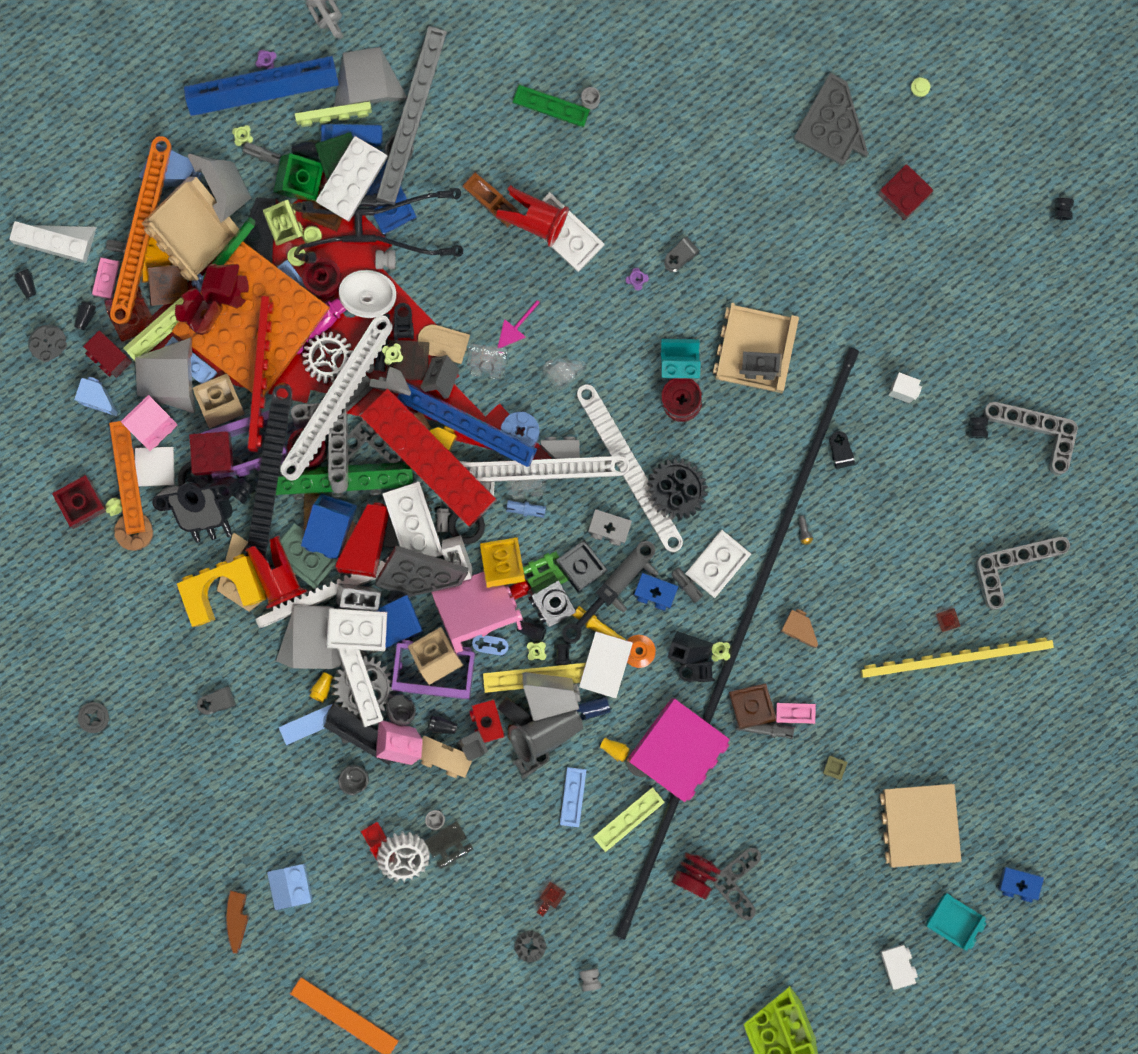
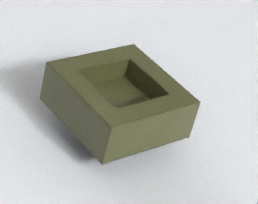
M829 755L822 774L842 780L848 762Z

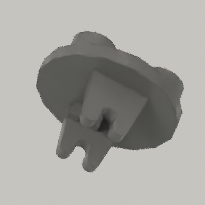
M51 324L42 325L31 333L28 340V348L37 359L49 362L58 357L67 348L66 337L59 327Z

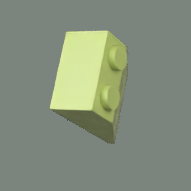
M285 200L263 210L276 246L303 236L302 226L297 221L295 210L292 209L290 200Z

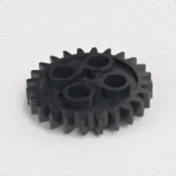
M676 458L671 462L667 459L664 461V464L661 462L658 464V468L655 467L652 470L654 474L651 473L648 476L651 480L646 485L651 488L647 489L646 492L652 494L648 500H654V503L651 505L652 507H659L657 513L664 511L663 517L670 514L671 520L676 515L678 520H681L683 516L685 519H688L690 514L694 516L696 510H701V505L706 503L703 498L708 496V494L703 491L708 486L702 484L706 481V478H700L703 472H696L697 465L693 468L690 467L691 461L685 465L684 459H681L679 463ZM676 473H680L682 475V480H679L676 477ZM661 482L667 485V490L661 487ZM687 488L693 491V496L687 493ZM672 498L678 501V506L672 503Z

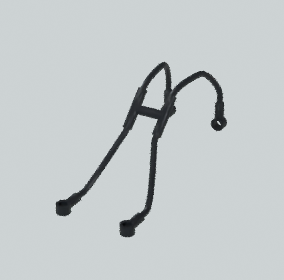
M450 188L445 191H437V193L413 197L380 209L357 208L353 214L355 235H342L341 237L302 244L294 251V257L305 261L306 264L315 263L316 255L314 252H299L308 247L338 241L343 243L382 241L422 254L460 257L464 251L460 245H453L451 248H441L439 250H426L381 236L363 235L362 216L383 213L428 198L437 197L438 199L450 198L457 200L461 197V191L458 188ZM312 201L298 202L291 206L293 210L302 213L335 214L328 209H314Z

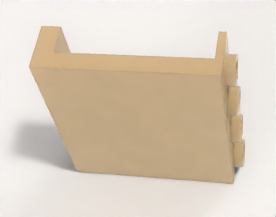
M188 177L142 222L145 232L157 241L156 245L160 250L168 254L169 261L179 267L181 275L186 280L193 281L199 279L197 275L225 248L239 230L230 217L222 223L220 222L213 208L217 201L197 177Z
M732 303L730 308H726L725 319H728L727 326L722 327L721 337H724L723 345L719 344L717 355L720 356L719 363L714 365L713 374H716L715 379L783 393L799 317L793 315L791 317L735 306V303ZM743 351L782 354L781 377H775V380H763V376L756 375V379H746L745 375L739 374V371L742 370Z
M954 784L883 789V793L880 794V803L884 805L885 813H882V824H886L887 831L883 833L884 844H888V852H885L886 864L889 863L890 867L961 862Z

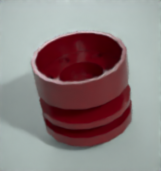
M674 378L664 386L662 405L666 415L677 422H687L699 414L702 407V393L699 385L693 379ZM681 397H684L686 401L683 405H680L679 401H677L681 400Z
M685 852L684 857L691 861L689 865L681 861L680 864L686 868V871L676 870L670 882L707 900L712 888L706 884V881L716 882L717 879L710 876V873L713 871L720 875L721 870L703 857Z

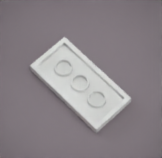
M355 136L316 202L349 222L388 156Z
M551 193L542 200L560 209L565 207ZM569 211L565 224L552 248L579 272L605 244Z
M420 482L383 493L400 547L435 558L442 556L441 545Z

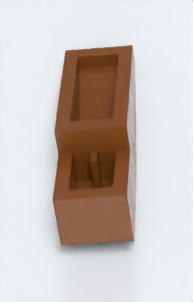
M474 173L463 185V188L495 218L498 209L519 213L516 207L477 173ZM498 219L507 228L511 225L504 220Z
M231 890L227 905V931L232 952L237 954L240 951L250 915L242 913L248 894Z

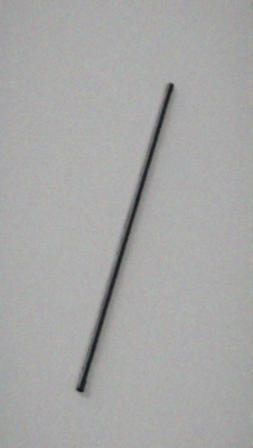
M849 347L842 369L729 649L730 658L724 662L702 717L708 724L712 721L851 369L854 367L859 351ZM674 794L670 797L623 918L620 920L614 935L625 940L633 916L680 799Z

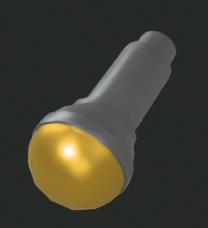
M804 515L799 516L800 541L802 544L808 545L812 543L813 536L808 531Z

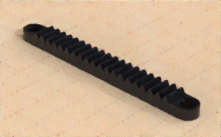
M286 383L277 384L272 393L247 549L255 546L264 558H266L293 394L292 388ZM281 388L286 389L288 396L280 398L277 395V391Z

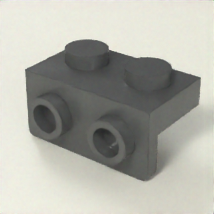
M743 351L742 370L739 371V374L745 375L746 379H756L757 375L763 376V380H775V377H781L782 354Z

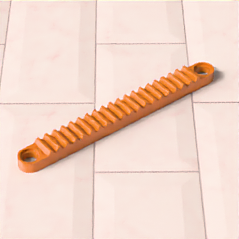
M163 136L156 137L151 144L110 311L111 319L118 324L127 323L131 317L151 238L145 232L142 222L158 207L172 145ZM161 141L167 144V148L163 152H159L156 149L157 143ZM119 309H123L126 312V316L122 320H118L115 316L116 311Z

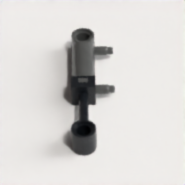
M643 541L639 543L595 592L594 595L598 599L576 624H568L563 628L561 638L566 644L571 645L578 642L582 634L581 628L603 604L609 607L612 603L618 610L624 613L627 608L617 597L643 568L654 577L659 574L649 563L655 554V546L651 542ZM640 548H648L650 551L649 556H643L640 553ZM573 629L576 632V638L569 639L566 631Z

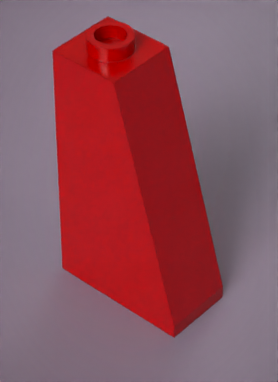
M377 502L373 505L367 504L336 563L338 572L376 578L389 516L388 509L384 504Z

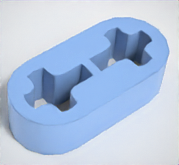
M479 635L472 641L473 648L481 653L504 655L508 651V643L503 638ZM480 638H483L485 643L490 644L489 647L483 646L482 649H479L475 643ZM502 641L506 648L502 649L501 652H497V648L491 647V645Z

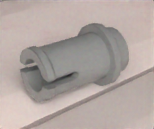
M437 508V512H435L437 514L436 531L448 532L449 509Z

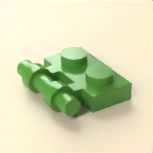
M557 551L551 554L546 553L543 555V558L537 561L532 560L523 567L525 575L530 572L534 574L533 577L528 579L531 588L554 575L561 585L568 582V579L553 562L559 558ZM548 564L550 569L539 573L538 568Z

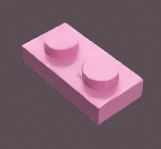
M100 258L92 292L93 296L112 300L120 266L119 261Z
M776 703V723L815 724L816 704Z

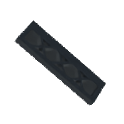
M333 703L323 718V727L376 757L378 728L373 725L364 727L360 717ZM376 757L388 765L391 763V760Z

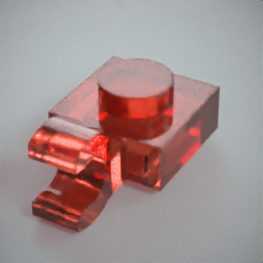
M550 882L540 896V899L544 902L537 913L543 917L550 906L556 909L566 892Z

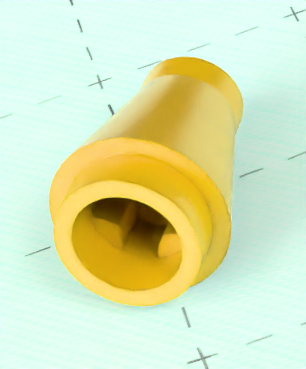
M323 672L310 689L311 693L309 696L319 702H324L328 697L333 676Z
M604 738L600 745V748L617 762L619 760L624 762L630 751L627 744Z

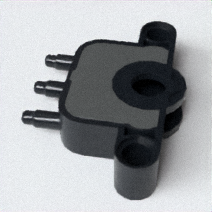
M194 475L182 485L162 489L153 498L152 504L158 511L172 510L178 526L183 531L191 532L196 543L201 541L198 531L207 530L211 540H215L217 537L214 528L222 526L224 533L229 538L232 537V532L228 519L233 513L229 499L239 490L240 484L232 476L208 481L202 476Z

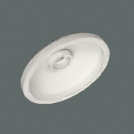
M361 270L353 272L343 279L339 287V299L344 308L352 314L373 318L384 315L391 310L396 301V289L391 280L385 275L376 271Z

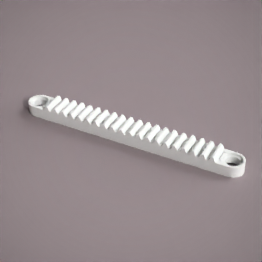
M381 315L373 319L281 465V473L287 480L298 479L304 469L309 466V461L313 460V455L317 453V448L321 447V442L325 441L326 434L330 433L329 429L333 428V423L337 422L338 415L342 414L341 410L345 409L346 402L350 401V396L354 395V390H357L358 383L362 382V377L366 376V371L370 369V364L374 363V358H377L378 352L382 350V345L386 344V339L392 330V324L386 316ZM386 322V327L383 330L377 329L379 323ZM288 467H296L294 473L287 474Z
M581 386L577 391L579 402L611 457L621 456L629 461V471L623 477L667 551H679L683 545L682 537L669 515L663 517L664 511L657 513L659 507L651 506L654 500H648V498L652 494L646 492L647 489L651 488L646 485L649 480L642 471L614 420L611 418L610 413L593 386ZM583 390H590L592 397L588 400L583 399L581 396ZM623 461L616 462L620 472L625 470L626 465ZM669 538H677L679 544L676 548L668 546Z
M621 456L532 460L529 467L516 461L462 463L480 482L623 476L628 473L630 468L629 461ZM623 461L626 465L625 470L617 471L614 467L615 463Z
M382 560L378 566L376 578L385 565ZM351 574V578L344 576V581L337 579V584L330 582V587L323 585V590L316 588V593L309 591L308 596L302 594L301 599L295 597L294 602L288 600L287 605L281 603L279 609L274 606L272 612L256 618V623L259 628H263L291 616L294 606H314L337 596L339 583L361 586L376 578Z

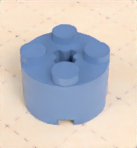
M515 412L506 417L502 423L501 431L532 447H535L537 444L539 425L530 414ZM518 428H520V430L524 429L523 436H521L520 434L516 435Z

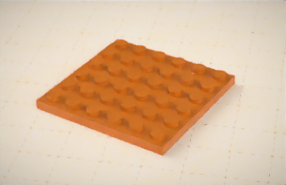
M242 242L224 265L239 264L238 275L247 276L249 291L248 293L240 294L241 298L246 300V302L237 309L222 304L223 310L207 334H198L188 326L187 322L180 321L172 332L182 340L191 338L192 347L253 393L261 296H269L271 302H274V312L270 314L272 332L268 333L271 348L270 352H267L266 359H269V369L265 371V378H267V389H263V397H265L329 311L330 307L245 242ZM203 310V311H202V313H201V318H202V319L204 318V316H205V314H206V312H207L208 310Z

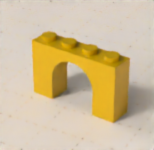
M244 554L235 556L232 562H220L216 564L217 568L200 570L199 575L194 577L193 575L185 576L182 578V582L177 583L192 627H198L216 620L209 603L208 591L212 582L219 577L224 576L233 581L237 587L243 607L252 606L267 600L249 556H244Z

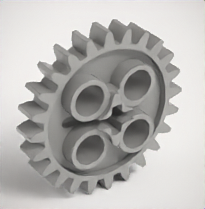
M363 656L362 659L366 671L374 673V680L370 682L373 690L378 692L376 700L380 711H385L383 704H388L387 698L392 697L389 691H393L392 687H389L393 680H388L391 673L384 672L387 666L380 668L381 661L374 664L373 657L367 662V657ZM341 664L343 671L336 670L339 677H333L337 684L331 685V687L337 689L336 692L332 693V695H338L334 702H341V707L346 708L349 712L352 711L357 716L359 711L357 705L352 702L353 693L343 664Z

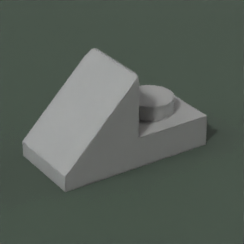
M392 367L389 368L387 378L379 377V380L371 379L369 386L378 390L386 391L389 389L393 393L409 396L411 394L402 372Z

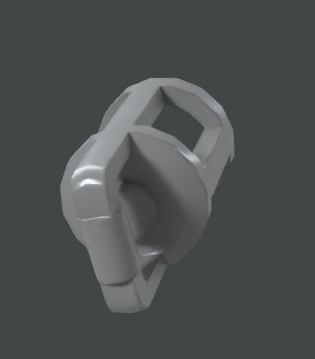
M307 0L306 5L319 28H329L334 37L339 40L342 39L344 35L337 24L342 18V14L335 1L329 0L335 11L331 13L325 3L327 0ZM315 7H318L320 13L322 14V20L319 19L317 13L315 12Z

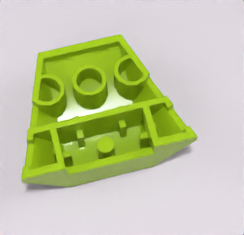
M788 987L743 1024L755 1054H818L816 1038L803 1004L791 987Z

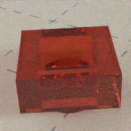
M955 608L935 614L941 632L960 627Z

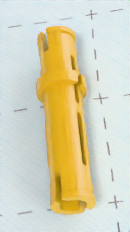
M579 606L572 616L579 620L586 611ZM595 615L585 624L586 628H590L595 632L626 640L600 622Z

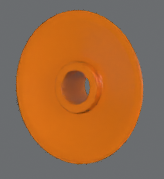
M634 635L626 640L633 643L627 660L629 665L642 668L648 666L654 660L656 649L650 638L644 635ZM638 647L643 650V653L640 655L635 651Z

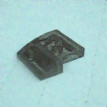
M389 340L388 347L396 343L401 346L400 352L403 360L401 362H392L390 365L387 364L386 378L389 368L392 367L400 370L407 380L423 381L428 370L430 343Z

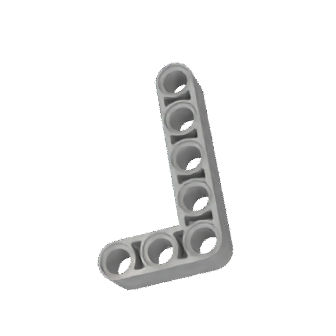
M991 402L984 408L983 415L985 418H989V421L1056 436L1049 464L1050 472L1054 475H1062L1069 469L1078 426L1073 420L998 402ZM989 407H994L997 410V416L989 414ZM1009 411L1015 413L1016 419L1014 421L1008 419L1007 413ZM1026 416L1034 418V425H1029L1026 422ZM1046 420L1053 423L1052 429L1045 427L1044 422ZM1064 425H1069L1071 427V434H1067L1064 432ZM1060 443L1067 445V452L1060 451ZM1059 461L1063 464L1062 471H1058L1055 468V462Z
M320 403L295 405L291 409L294 426L298 429L305 428ZM346 407L341 410L342 414L338 415V420L333 423V428L329 429L328 477L331 489L335 493H343L348 488V415Z
M1057 537L979 557L976 561V569L986 606L991 610H997L1004 605L1005 598L998 570L1062 555L1070 548L1069 540L1065 537ZM1057 541L1064 544L1063 551L1056 549ZM1038 546H1043L1045 548V555L1042 556L1038 554ZM1020 550H1024L1027 553L1026 560L1019 558L1018 552ZM1001 554L1008 557L1009 561L1007 564L1000 562ZM982 559H987L990 562L988 569L981 566ZM987 577L994 579L995 584L993 587L986 585ZM992 596L998 597V606L991 604L990 599Z

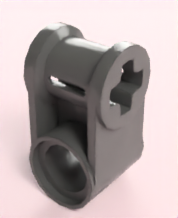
M686 236L666 255L665 268L669 272L678 271L687 262L692 260L700 250ZM670 259H671V260H675V259H676V260H677L676 264H675V263L670 264Z
M225 687L203 696L197 702L198 710L205 715L226 710L236 705L230 687ZM204 701L211 703L209 710L201 707L204 705Z
M546 753V760L544 762H539L536 759L534 765H525L526 769L520 759L512 763L517 766L523 779L545 765L550 759V753Z

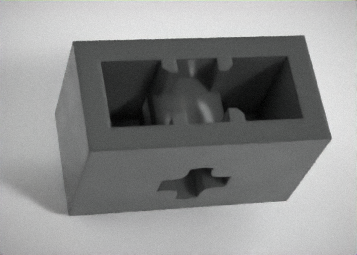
M339 583L336 603L340 607L378 611L381 592L374 587Z

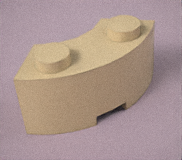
M423 736L420 758L422 761L420 764L430 768L432 765L447 770L446 775L457 778L458 775L466 777L472 761H468L462 751Z

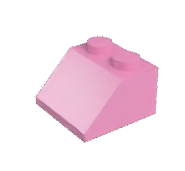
M149 395L121 421L149 451L156 447L178 425Z
M387 721L379 722L376 757L409 765L414 764L421 758L422 738L416 728L405 725L400 726Z

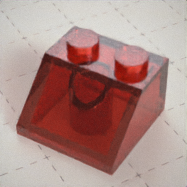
M140 286L136 293L135 304L129 321L125 324H118L111 319L121 342L137 336L154 321ZM114 297L104 301L110 319ZM119 309L116 311L115 316L118 320H122L125 318L126 312L123 309Z

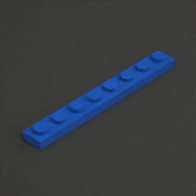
M409 383L407 385L411 391L410 396L398 395V399L403 404L526 467L531 465L537 449Z

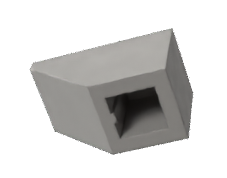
M545 437V440H541V447L554 459L580 458L579 440H575V437H564V440H556V437Z

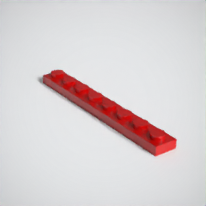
M261 296L248 440V449L253 452H258V447L262 446V435L259 434L260 428L264 426V416H261L262 409H265L266 398L263 397V389H267L265 371L269 369V359H266L267 352H270L271 348L268 333L272 332L270 314L274 312V302H271L269 296Z

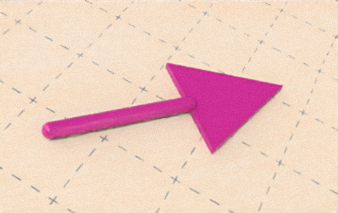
M538 300L515 326H512L504 319L497 349L526 338L517 329L539 304Z

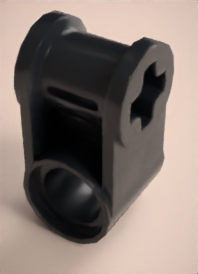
M400 303L394 310L395 340L399 338L414 340L412 310L408 304ZM401 308L408 309L409 313L406 317L398 315V311Z
M841 431L832 434L829 443L832 458L836 463L834 464L836 470L855 465L847 435ZM837 436L843 438L841 445L834 442Z
M714 662L682 665L677 671L678 678L683 682H714L715 678H713L712 673ZM684 668L691 670L692 674L688 679L682 676Z

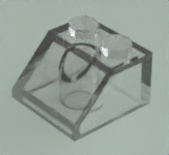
M469 344L467 372H471L470 375L481 377L482 374H487L492 379L505 377L508 349Z
M558 358L553 361L551 359L543 365L542 376L553 390L558 393L585 372L587 364L583 361Z

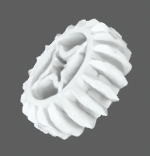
M322 332L321 339H319L318 335H315L314 337L317 341L314 343L310 339L309 343L312 346L304 347L309 353H303V357L308 358L303 361V364L309 365L305 370L307 372L312 371L310 374L312 378L318 375L316 380L320 382L322 377H324V383L327 384L328 378H331L332 383L335 381L334 377L339 375L353 351H347L352 346L350 343L344 345L347 341L346 338L339 341L340 334L333 338V332H329V337H326L325 332ZM333 343L340 348L329 350L324 344ZM319 347L321 356L313 363L314 353ZM324 350L327 352V354L333 355L331 356V361L333 365H331V363L327 360L324 361L326 359V354L324 353ZM344 353L343 363L337 368L336 359L340 357V354ZM328 365L333 372H322L317 367Z
M401 832L399 836L394 833V838L392 839L387 837V842H382L381 848H378L377 855L378 866L384 875H387L389 879L394 877L396 882L400 878L405 882L406 878L413 880L414 875L419 877V871L425 872V866H428L430 855L428 846L423 839H419L417 834L412 836L411 832L407 835Z

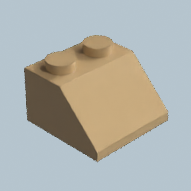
M228 374L192 388L209 429L245 414Z
M442 627L408 646L420 673L429 685L463 666Z

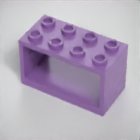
M269 411L261 413V416H264V426L267 425ZM251 417L203 433L228 431L231 437L249 431ZM285 443L281 464L284 462L285 458L288 455V450ZM262 457L234 466V472L212 474V477L217 479L228 476L233 477L236 474L239 477L249 475L251 470L257 469V471H260Z
M402 640V644L397 643L392 682L393 691L470 700L476 655L475 652H472L471 648L462 647L463 651L457 653L458 656L470 657L466 690L399 683L400 670H402L403 665L401 662L403 649L409 650L408 646L414 643V641Z

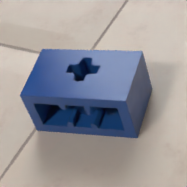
M642 573L634 596L641 603L647 604L649 601L655 603V608L665 611L666 608H671L678 586ZM658 588L661 596L657 595L656 598H653L650 590Z
M1003 867L998 890L1003 891L1002 895L1012 898L1014 894L1022 896L1021 900L1032 903L1033 899L1039 900L1044 877ZM1022 880V884H1024L1025 887L1021 888L1019 891V887L1016 886V883H1020Z

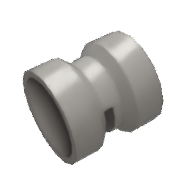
M594 87L585 88L581 94L582 105L590 110L597 108L600 103L599 91Z
M376 250V269H383L384 265L389 269H396L395 250H389L385 254L382 250Z
M437 810L429 812L425 818L426 825L433 830L442 828L445 824L444 814Z
M598 969L579 972L580 978L583 979L582 991L601 989V982L598 981Z

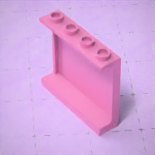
M484 572L473 575L471 579L464 580L459 586L431 592L455 653L463 651L460 642L516 622L518 629H522L520 621L523 619L519 609L515 610L517 605L514 598H510L512 595L509 586L500 585L487 588Z

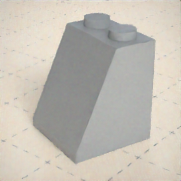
M529 672L522 673L523 687L534 721L579 709L578 702L581 701L578 684L573 683L572 678Z

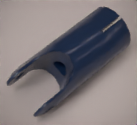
M606 696L578 704L579 709H576L577 712H581L579 716L582 721L611 713Z

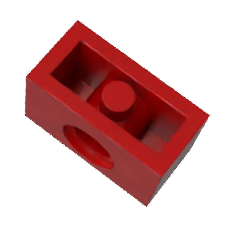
M495 700L472 706L473 710L469 712L472 722L476 721L478 729H475V732L479 731L484 743L505 737ZM484 717L492 719V725L488 728H484L481 725V720Z

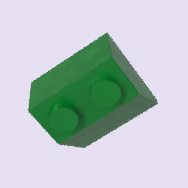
M291 153L281 156L273 193L289 198L316 201L323 172L322 164Z

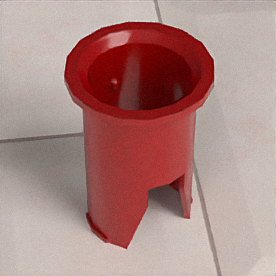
M510 185L507 189L510 191L509 195L528 209L525 216L521 213L498 209L496 218L545 239L548 246L552 247L565 224L569 207L557 208Z
M279 536L270 539L272 560L275 566L273 570H271L269 563L255 546L246 549L267 596L268 606H266V609L307 592L306 589L303 590L299 586Z

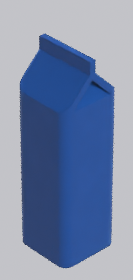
M321 125V142L351 132L353 138L356 136L371 146L382 147V125Z

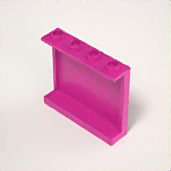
M671 697L627 758V761L681 801L686 802V800L689 801L694 796L696 786L704 782L707 777L705 774L709 768L713 769L717 764L719 754H723L727 750L730 739Z

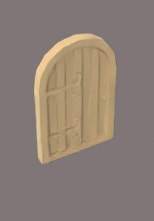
M429 325L419 333L418 343L421 350L430 356L440 357L447 355L453 362L462 364L470 335L438 325Z

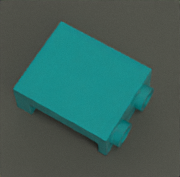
M661 339L662 378H700L699 339Z
M944 892L924 926L967 951L968 948H973L977 941L975 936L978 931L981 933L987 923L985 922V916Z

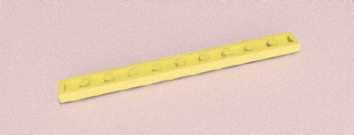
M1047 637L1035 639L1036 643L1028 644V640L1016 642L1017 646L1009 647V643L997 645L998 649L990 650V646L978 648L979 652L971 653V649L959 651L960 655L952 656V652L940 654L941 658L933 659V655L921 657L922 661L914 662V658L904 659L902 664L896 665L895 661L885 662L883 667L877 668L876 664L866 665L864 670H860L861 678L1046 650L1054 648L1053 640L1047 641Z

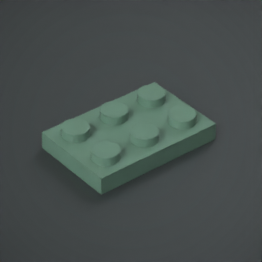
M294 523L281 539V544L293 572L316 590L334 568L338 558L331 559L325 557L322 553L307 551L305 547L301 546L305 531Z

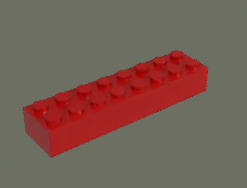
M389 389L382 393L360 415L469 527L497 501L481 482Z

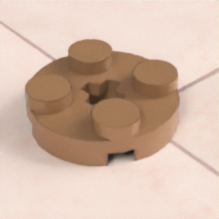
M143 515L146 532H141L133 537L130 536L131 534L126 535L124 517L122 516L117 521L114 535L123 548L136 551L150 544L154 532L153 526L146 516Z

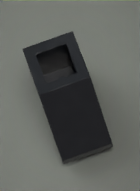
M677 631L672 640L667 658L684 664L705 662L709 660L713 643Z

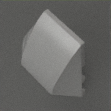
M381 47L343 53L334 107L369 101L372 104L407 99Z
M194 154L187 155L195 172L202 171L217 201L213 208L221 223L251 199V195L235 163Z
M191 338L135 357L137 396L146 398L149 395L156 402L195 414V398L192 392Z
M294 606L276 662L291 668L333 669L341 666L342 661L338 649L326 648L328 609H334V607Z

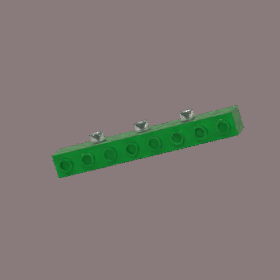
M406 462L348 465V488L346 491L370 490L371 495H380L382 493L381 489L401 488L413 484V469ZM329 466L305 468L300 477L292 481L287 480L282 475L280 469L276 495L293 494L295 500H301L305 498V493L332 492V497L335 498L342 497L343 493H335L331 489L328 477ZM296 468L287 469V474L294 473Z

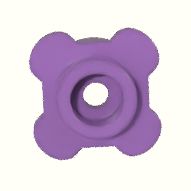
M260 50L256 66L258 68H274L273 63L277 57L276 54Z
M634 268L631 275L626 278L627 284L633 285L637 291L641 290L642 285L649 280L648 275L641 272L639 268Z

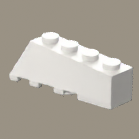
M14 222L9 240L13 244L86 263L97 227L35 226Z

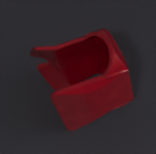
M210 264L207 267L201 287V293L206 303L212 304L215 300L217 303L229 305L237 309L246 302V300L241 298L240 294L248 293L249 284L247 276L238 275L239 264L219 266Z
M195 288L188 290L181 295L184 302L181 305H175L176 320L187 322L188 326L198 334H207L223 310V306L215 300L212 304L206 303L201 293ZM203 310H208V311L206 312L204 318L202 319V318H201V313H202V311H203Z

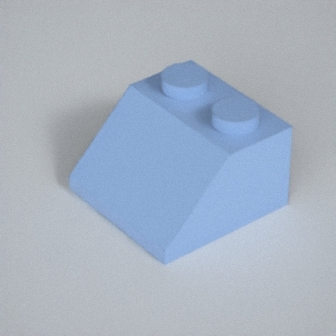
M92 377L87 379L81 378L74 400L80 405L117 416L118 412L102 383Z
M305 864L267 872L275 910L313 902Z

